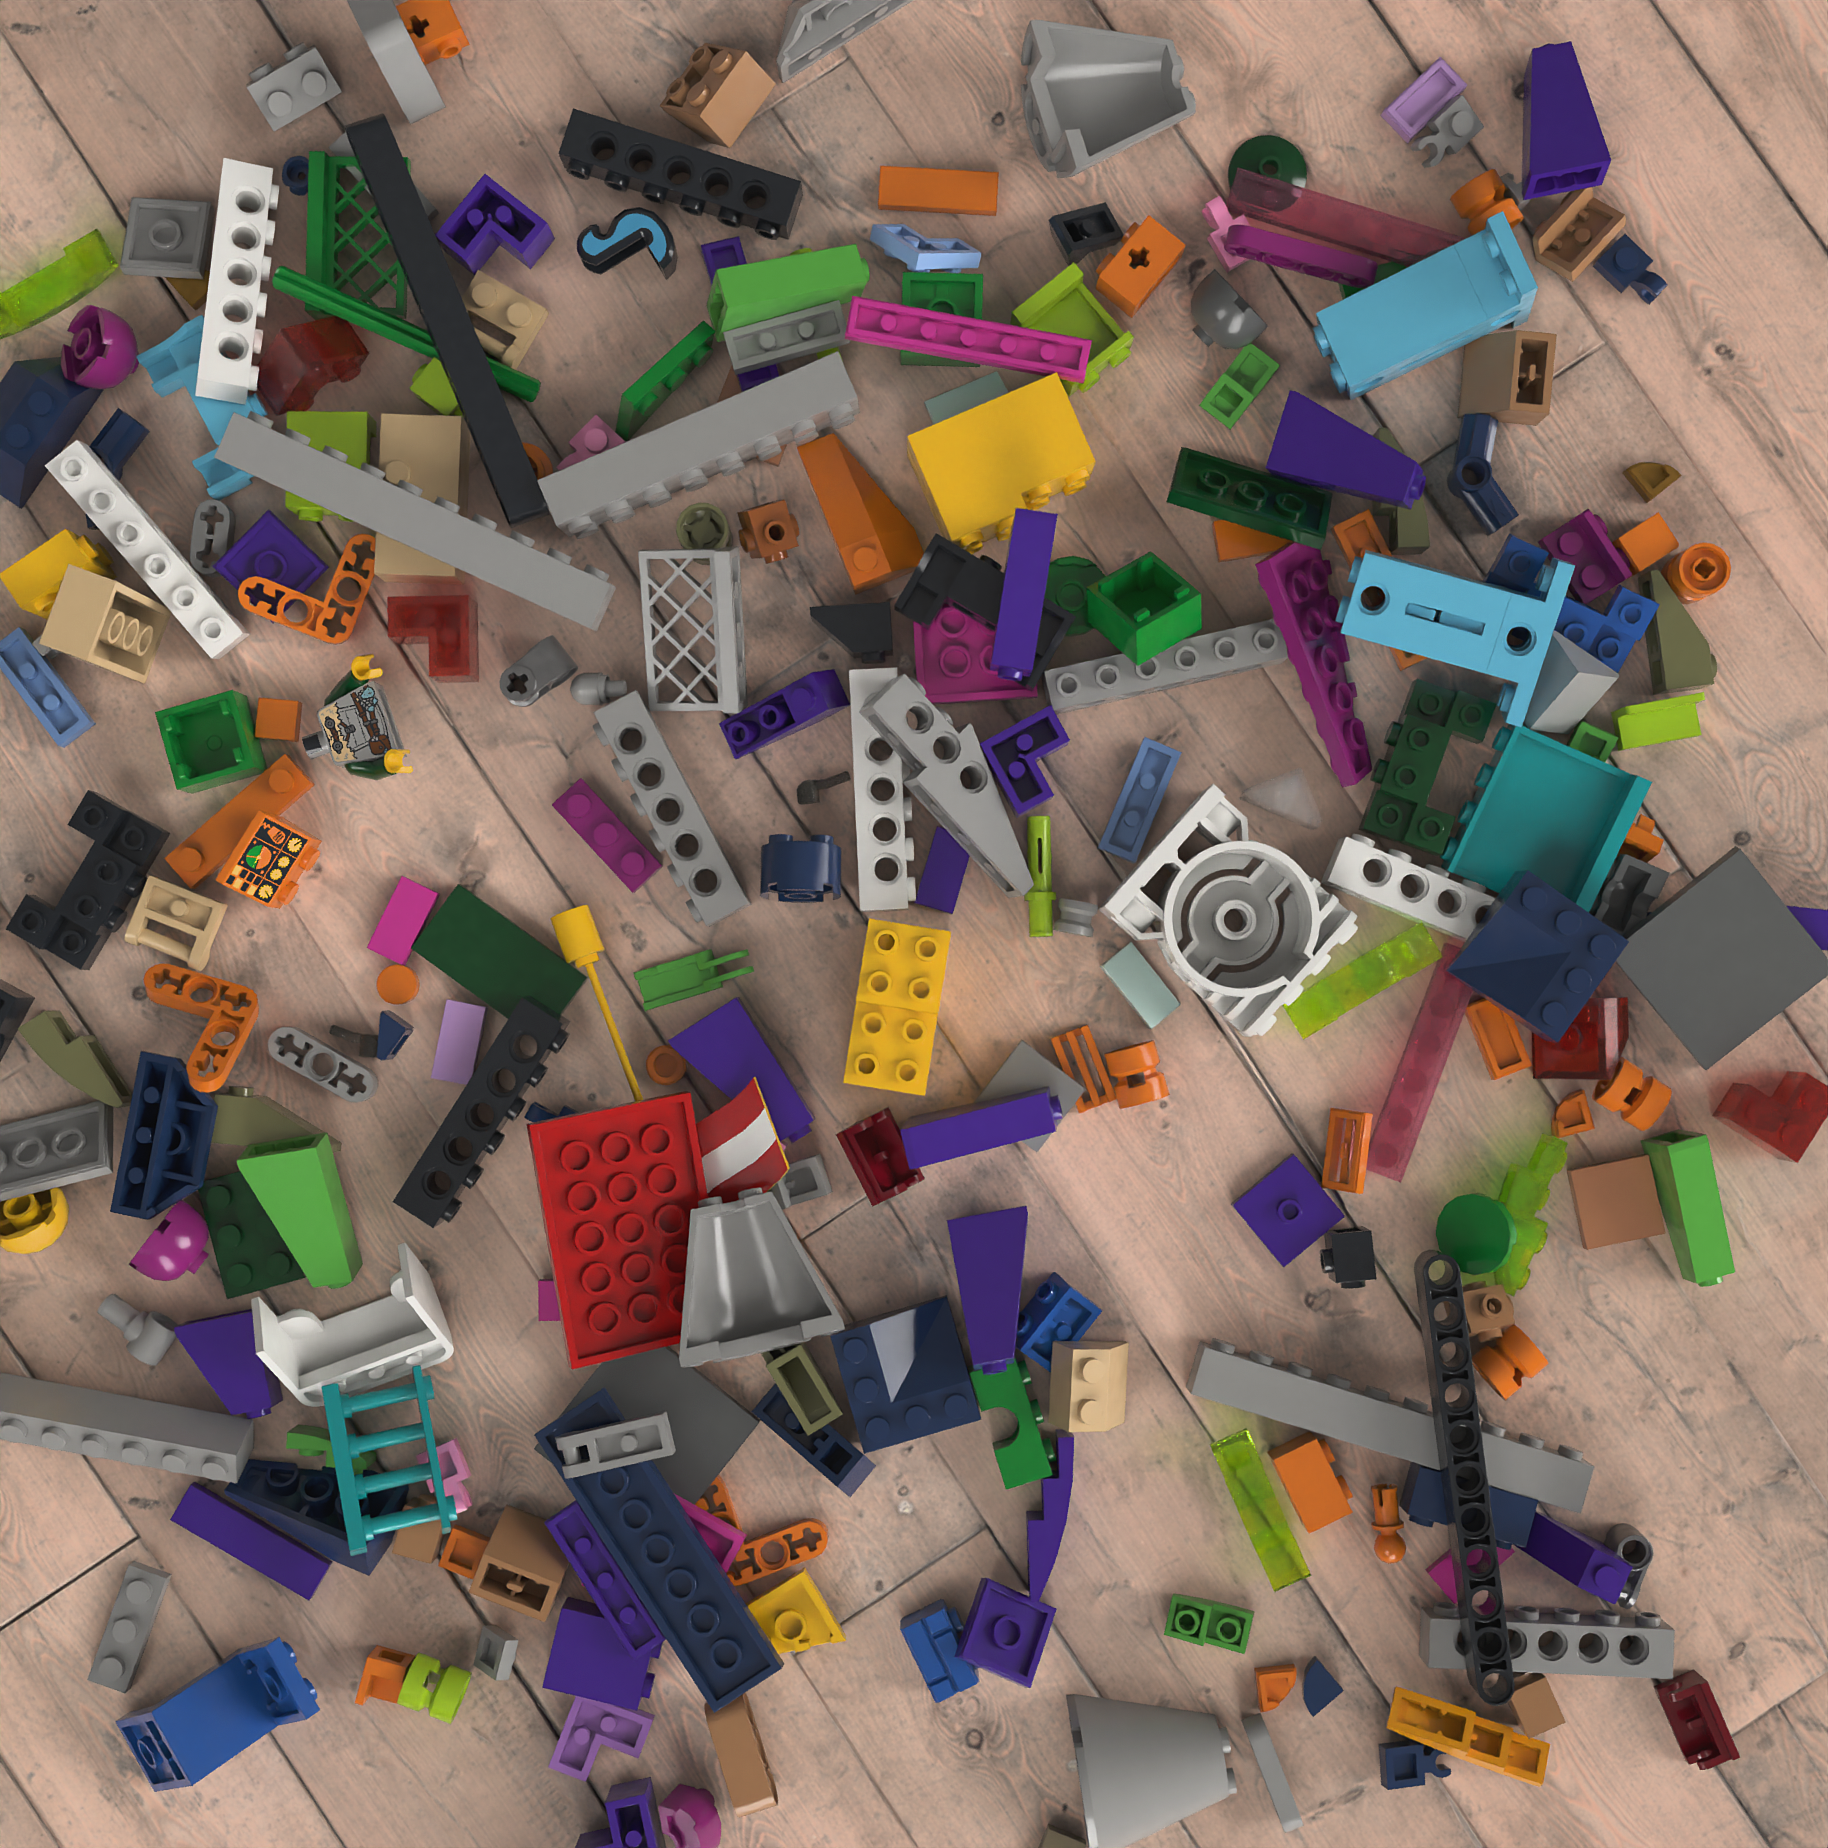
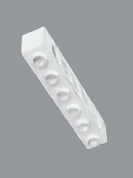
M223 158L195 396L246 405L248 390L256 391L259 367L252 366L251 360L252 353L260 354L263 330L255 329L256 316L265 317L267 293L259 292L261 280L269 281L271 257L263 256L265 244L273 245L275 221L267 220L268 210L277 209L279 186L272 184L273 168ZM249 207L253 209L255 212L247 213L240 210L239 208ZM235 243H246L251 248L242 249L237 247ZM238 278L244 280L247 284L236 285L230 280ZM237 315L244 321L232 322L225 316ZM231 351L236 353L239 358L228 359L221 353Z
M76 440L45 465L212 659H221L250 635L246 628L87 444Z
M897 668L849 670L860 912L908 910V901H916L915 877H907L906 861H914L913 837H905L904 821H912L911 797L903 798V781L910 775V767L894 750L892 755L884 761H877L871 757L869 753L871 746L877 741L885 740L859 713L892 679L898 677ZM880 780L889 781L895 788L893 796L887 801H879L871 794L873 785ZM881 820L893 822L897 829L895 836L889 841L878 840L873 834V828L877 822ZM889 859L897 864L898 874L893 880L882 881L875 875V867L881 860Z
M1353 833L1351 838L1343 837L1338 839L1322 878V884L1462 942H1466L1478 925L1475 920L1477 909L1483 906L1488 910L1496 899L1484 894L1486 887L1466 879L1460 884L1448 879L1449 872L1440 867L1426 864L1424 869L1410 863L1412 857L1406 853L1389 849L1387 854L1373 848L1375 841L1365 836ZM1369 860L1374 861L1380 867V877L1375 883L1368 881L1363 874V867ZM1405 876L1412 877L1417 883V892L1412 898L1406 897L1400 888L1401 881ZM1443 891L1450 893L1454 899L1453 909L1449 913L1443 912L1438 906V897Z

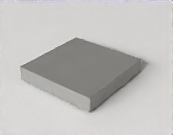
M132 197L120 268L124 275L204 279L214 216V208L211 202Z
M1021 1040L974 1103L1049 1086L1051 1096L1058 1095L1064 1118L1086 1088ZM1063 1119L1057 1120V1124L1059 1125ZM1052 1133L1022 1140V1142L1035 1152H1038Z

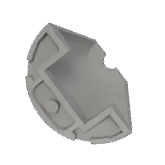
M1030 20L1025 33L1021 55V64L1023 66L1028 65L1027 84L1021 85L1024 117L1029 137L1038 159L1048 172L1056 171L1057 178L1073 177L1195 114L1196 104L1194 95L1189 91L1188 87H1182L1180 84L1184 74V65L1181 57L1177 55L1173 40L1044 20Z
M752 1188L739 1192V1200L723 1203L722 1197H712L698 1201V1208L691 1209L679 1352L681 1368L703 1365V1362L713 1360V1363L768 1352L811 1341V1338L821 1335V1337L845 1329L843 1319L772 1192L763 1193L762 1188Z
M1077 1694L1066 1695L1082 1795L1088 1848H1125L1227 1798L1229 1794L1237 1793L1233 1768H1226L1224 1758L1225 1753H1231L1228 1731L1226 1727L1218 1728L1215 1714Z

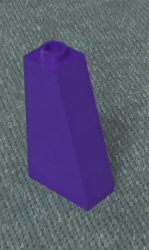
M1572 42L1545 44L1541 47L1533 48L1524 73L1521 192L1523 200L1600 186L1611 163V157Z
M1289 391L1266 465V469L1271 474L1306 485L1411 510L1414 499L1419 500L1421 498L1426 483V476L1422 475L1423 469L1416 461L1299 392Z
M1021 508L1015 509L990 663V671H997L998 678L1021 681L1022 675L1030 676L1033 670L1058 514Z
M740 997L734 998L668 1040L673 1049L731 1100L747 1087L753 1077H756L780 1142L788 1137L791 1143H794L812 1131L809 1123L815 1120V1116Z
M1048 1086L911 1116L904 1123L900 1131L909 1169H915L1056 1132L1057 1120L1063 1119L1058 1095L1051 1096Z
M1027 1206L947 1220L974 1370L982 1369L983 1375L1007 1371V1364L1014 1363L1028 1227Z

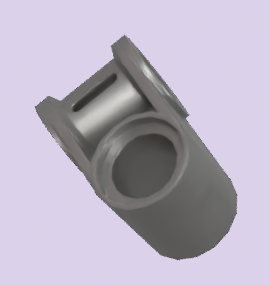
M551 635L538 642L525 656L502 673L499 681L500 689L513 705L528 707L551 689L569 679L577 671L578 666L558 640ZM517 679H520L523 683L526 682L525 687L528 690L523 694H520L517 690L514 691L516 688L513 682Z
M1622 1523L1610 1528L1606 1534L1604 1544L1633 1566L1617 1600L1620 1607L1630 1609L1638 1598L1642 1581L1653 1559L1654 1552L1651 1543L1646 1537L1630 1524ZM1630 1540H1636L1635 1549L1629 1554H1622L1624 1544Z

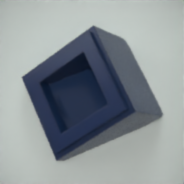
M390 1010L381 1011L377 1058L381 1061L394 1059L414 1031L412 1025Z

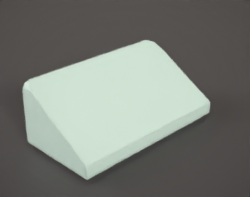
M996 371L924 401V404L934 425L1009 392Z
M1132 942L1100 966L1149 1029H1153L1181 1005Z

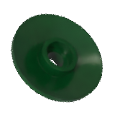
M1272 135L1257 136L1243 143L1234 153L1228 168V183L1234 198L1247 210L1264 215L1283 212L1295 204L1300 198L1307 180L1306 164L1299 150L1289 141ZM1266 164L1274 166L1276 173L1274 175L1266 174L1263 171V166Z

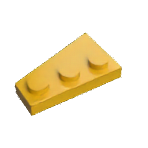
M805 1567L745 1603L778 1654L794 1650L795 1652L808 1650L812 1646L829 1642L834 1644L846 1641L844 1631Z

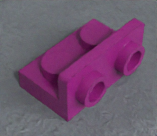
M1589 509L1538 541L1540 547L1549 552L1547 557L1550 562L1552 558H1556L1575 565L1568 589L1575 600L1586 605L1632 576L1627 556L1621 549L1613 546L1607 536L1608 529L1604 521L1598 515H1593Z

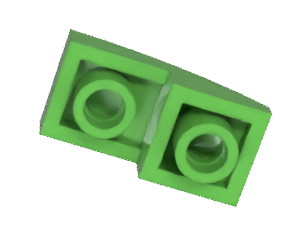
M298 1424L287 1432L286 1449H299V1455L320 1456L324 1454V1451H327L326 1467L335 1468L329 1429ZM373 1450L359 1453V1458L351 1459L354 1475L363 1473V1469H367L376 1461V1452Z
M1173 1594L1164 1635L1200 1646L1208 1643L1245 1654L1255 1611L1199 1597Z

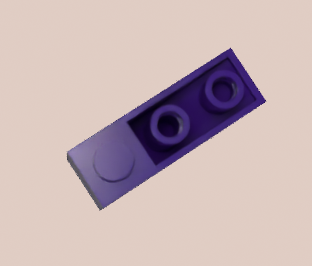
M835 669L817 671L802 677L742 710L740 713L731 716L719 723L734 758L739 759L810 727L847 708L851 704Z

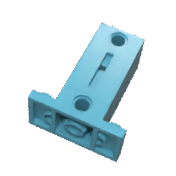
M1502 211L1487 219L1484 230L1317 312V326L1312 328L1315 334L1314 339L1322 357L1330 355L1333 363L1329 364L1330 374L1339 394L1346 391L1350 400H1353L1509 323L1513 329L1527 322L1538 286Z
M1365 550L1363 558L1357 556L1354 558L1347 581L1355 584L1351 597L1343 595L1335 621L1343 623L1340 632L1342 634L1512 681L1511 684H1503L1497 706H1499V711H1502L1501 715L1505 723L1522 727L1575 565L1556 558H1552L1550 566L1543 564L1535 586L1538 591H1541L1540 597ZM1370 586H1377L1383 590L1385 598L1379 605L1369 606L1361 598L1363 590ZM1518 626L1525 627L1527 629V637L1524 642L1519 645L1507 643V634L1511 629Z

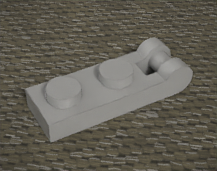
M667 1411L586 1430L572 1431L555 1437L557 1448L563 1451L566 1463L562 1465L565 1479L665 1457L676 1452ZM587 1445L589 1459H581L579 1446Z

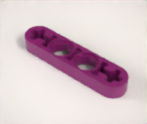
M1246 225L1229 226L1224 249L1227 252L1239 257L1356 288H1367L1373 285L1378 269L1377 262L1369 258Z

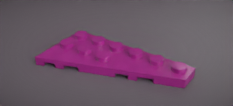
M1290 541L1255 564L1258 571V580L1260 586L1266 591L1273 609L1274 622L1282 632L1287 645L1288 658L1298 673L1302 684L1303 696L1309 702L1314 714L1317 732L1324 740L1330 755L1331 768L1338 776L1342 788L1356 785L1373 769L1363 722L1354 716L1353 698L1358 697L1355 682H1347L1344 663L1350 661L1345 634L1340 633L1343 623L1335 621L1339 610V603L1333 595L1329 594L1328 575L1332 574L1330 560H1322L1320 549Z

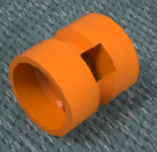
M1495 169L1475 177L1458 189L1450 198L1461 219L1470 220L1467 229L1471 236L1484 230L1487 219L1502 211L1511 230L1524 219L1513 198L1504 197L1507 188Z
M1703 542L1692 545L1669 559L1662 568L1661 574L1682 604H1691L1723 588L1730 578L1731 564L1729 557L1723 549L1715 544Z
M1154 1040L1130 1045L1104 1054L1110 1076L1116 1077L1118 1080L1113 1088L1120 1109L1141 1105L1170 1095L1164 1073L1156 1070L1160 1059ZM1143 1072L1145 1081L1133 1084L1130 1075Z
M1620 1057L1609 1065L1598 1080L1593 1090L1592 1100L1610 1112L1620 1110L1622 1120L1639 1131H1645L1662 1115L1670 1101L1672 1091L1671 1088L1653 1076L1643 1078L1642 1069L1624 1057Z
M1515 1324L1502 1331L1503 1337L1496 1339V1346L1486 1345L1472 1357L1474 1368L1505 1401L1522 1387L1521 1379L1523 1377L1532 1379L1549 1364L1537 1346Z

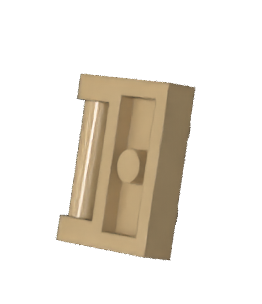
M478 270L462 297L469 317L474 315L515 339L513 344L508 347L474 327L483 351L501 360L502 364L516 370L548 317L549 312L543 306Z
M149 875L124 938L125 942L135 946L143 944L188 962V967L202 971L209 960L211 946L228 904L157 876ZM153 919L196 936L194 946L186 945L148 930L149 920Z

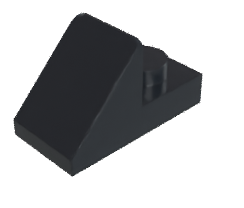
M1106 202L1054 215L1049 219L1051 235L1068 266L1073 262L1077 265L1089 252L1116 245L1124 236Z

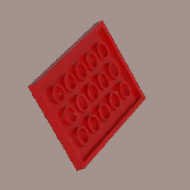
M683 1091L526 1124L568 1366L573 1370L679 1344L681 1339L691 1209L698 1208V1201L708 1199L691 1093Z

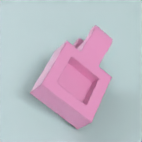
M1218 196L1206 203V208L1201 212L1209 226L1215 229L1214 232L1209 234L1207 240L1228 273L1250 260L1233 255L1224 249L1228 228L1231 225L1250 226L1244 214L1233 220L1223 199Z
M595 415L568 442L575 452L562 460L556 468L560 471L623 444L625 441L600 417Z
M455 1438L436 1446L445 1496L453 1495L456 1513H460L473 1505L469 1492L461 1482L470 1477L471 1472L459 1442ZM427 1450L416 1455L419 1464L429 1462ZM432 1479L426 1480L430 1493H434Z

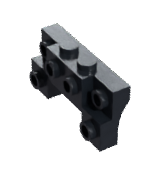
M936 533L896 601L894 610L929 630L946 603L995 632L1004 573L1000 571L1002 566L986 555H981L980 558H977ZM1045 597L1033 670L1030 676L1022 675L1021 681H1015L1030 691H1033L1076 617Z
M88 790L67 825L95 840L72 881L56 907L36 895L26 894L6 927V930L38 949L48 950L80 970H90L111 933L116 932L123 925L127 917L125 909L131 899L136 898L143 891L148 879L145 876L170 835V832L127 810L100 793Z

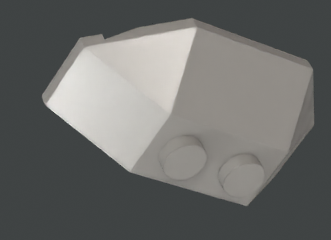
M793 0L792 4L788 6L776 60L780 80L782 83L788 81L913 0Z

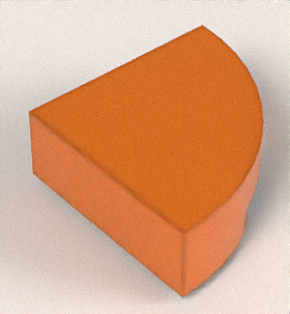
M1579 1089L1570 1093L1556 1107L1551 1122V1133L1554 1139L1595 1129L1584 1090Z
M1294 1664L1254 1668L1258 1708L1261 1713L1278 1707L1291 1688L1293 1689L1297 1674Z

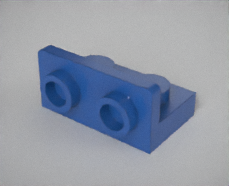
M1053 1272L1046 1281L1039 1285L1033 1298L1019 1312L1016 1347L1051 1373L1053 1341H1079L1101 1314L1102 1310L1069 1285L1059 1274Z

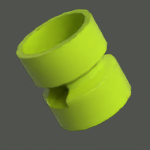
M418 1652L405 1678L397 1704L417 1712L423 1708H428L430 1717L451 1724L464 1698L472 1672L454 1665H449L445 1669L441 1668L440 1660ZM428 1683L437 1684L434 1692H430L427 1689Z

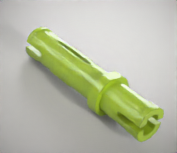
M1050 816L1027 817L1028 870L1034 883L1033 887L1024 895V901H1028L1029 937H1052V901L1056 900V892H1052ZM1038 840L1041 842V874L1038 872Z

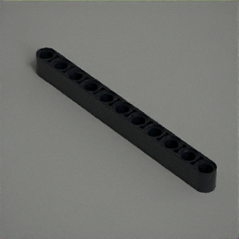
M382 113L345 125V131L352 151L510 528L549 515L548 505L537 482V477L385 115Z
M1427 1250L1417 1257L1414 1263V1274L1467 1677L1470 1685L1484 1702L1499 1706L1511 1699L1515 1684L1461 1274L1458 1263L1452 1257L1438 1250ZM1442 1260L1445 1265L1443 1276L1438 1280H1431L1428 1274L1430 1265L1435 1261ZM1448 1301L1450 1304L1448 1317L1444 1320L1436 1321L1434 1317L1435 1307L1440 1302ZM1453 1342L1456 1347L1454 1357L1446 1362L1441 1361L1439 1357L1441 1347L1446 1343ZM1452 1384H1460L1461 1394L1459 1398L1453 1402H1446V1389ZM1459 1425H1465L1466 1435L1464 1439L1457 1443H1451L1450 1434L1452 1429ZM1465 1466H1471L1472 1475L1470 1479L1462 1484L1456 1483L1455 1479L1458 1470ZM1471 1507L1476 1508L1477 1516L1475 1520L1469 1524H1462L1461 1516L1463 1512ZM1482 1549L1481 1560L1477 1564L1467 1565L1468 1554L1472 1550ZM1482 1590L1488 1591V1597L1482 1605L1472 1606L1473 1596L1477 1592ZM1493 1632V1639L1490 1644L1484 1647L1477 1646V1641L1483 1633ZM1493 1673L1499 1674L1498 1681L1494 1686L1483 1688V1681L1488 1675Z

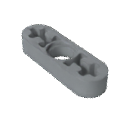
M281 1027L271 1034L268 1040V1050L275 1060L349 1102L356 1103L366 1101L376 1093L378 1079L370 1068L300 1028ZM293 1035L295 1037L293 1044L298 1048L308 1050L309 1044L313 1045V1048L307 1052L305 1057L294 1051L284 1054L285 1046L280 1043L281 1038H290ZM320 1053H326L333 1059V1070L327 1076L317 1074L313 1068V1060ZM304 1057L303 1064H299V1061ZM344 1064H346L348 1068L342 1072ZM341 1073L353 1078L359 1077L362 1074L364 1076L362 1083L367 1088L366 1091H357L354 1094L351 1092L353 1089L352 1083L345 1079H338L336 1085L333 1081Z
M1261 1713L1241 1720L1284 1832L1286 1833L1304 1826Z

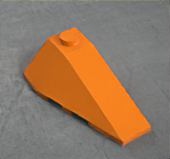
M832 433L797 447L855 595L914 572L924 554L914 527L837 436Z

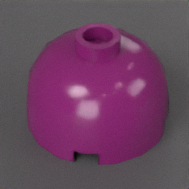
M87 305L81 309L71 321L67 330L74 334L71 346L65 344L62 346L61 367L64 377L87 388H114L126 380L130 374L134 373L139 365L137 355H139L138 345L133 329L124 319L105 308Z
M180 1200L164 1217L165 1219L153 1231L129 1263L138 1272L153 1280H175L187 1270L195 1274L209 1255L203 1250L209 1238L208 1226L204 1218L193 1207Z

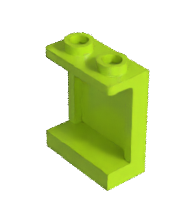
M1074 262L1013 310L1010 324L1013 326L1092 340L1084 383L1060 379L1069 396L1078 389L1084 393L1093 387L1101 378L1098 373L1109 364L1116 368L1124 362L1132 353L1129 348H1131L1134 339L1130 331L1124 333L1085 286L1082 282L1084 273Z
M287 411V428L311 438L308 446L321 452L325 445L348 455L347 464L360 469L362 462L370 465L371 437L376 438L377 422L368 412ZM286 491L285 507L295 515H298L300 520L318 522L323 521V515L338 516V519L341 521L354 522Z

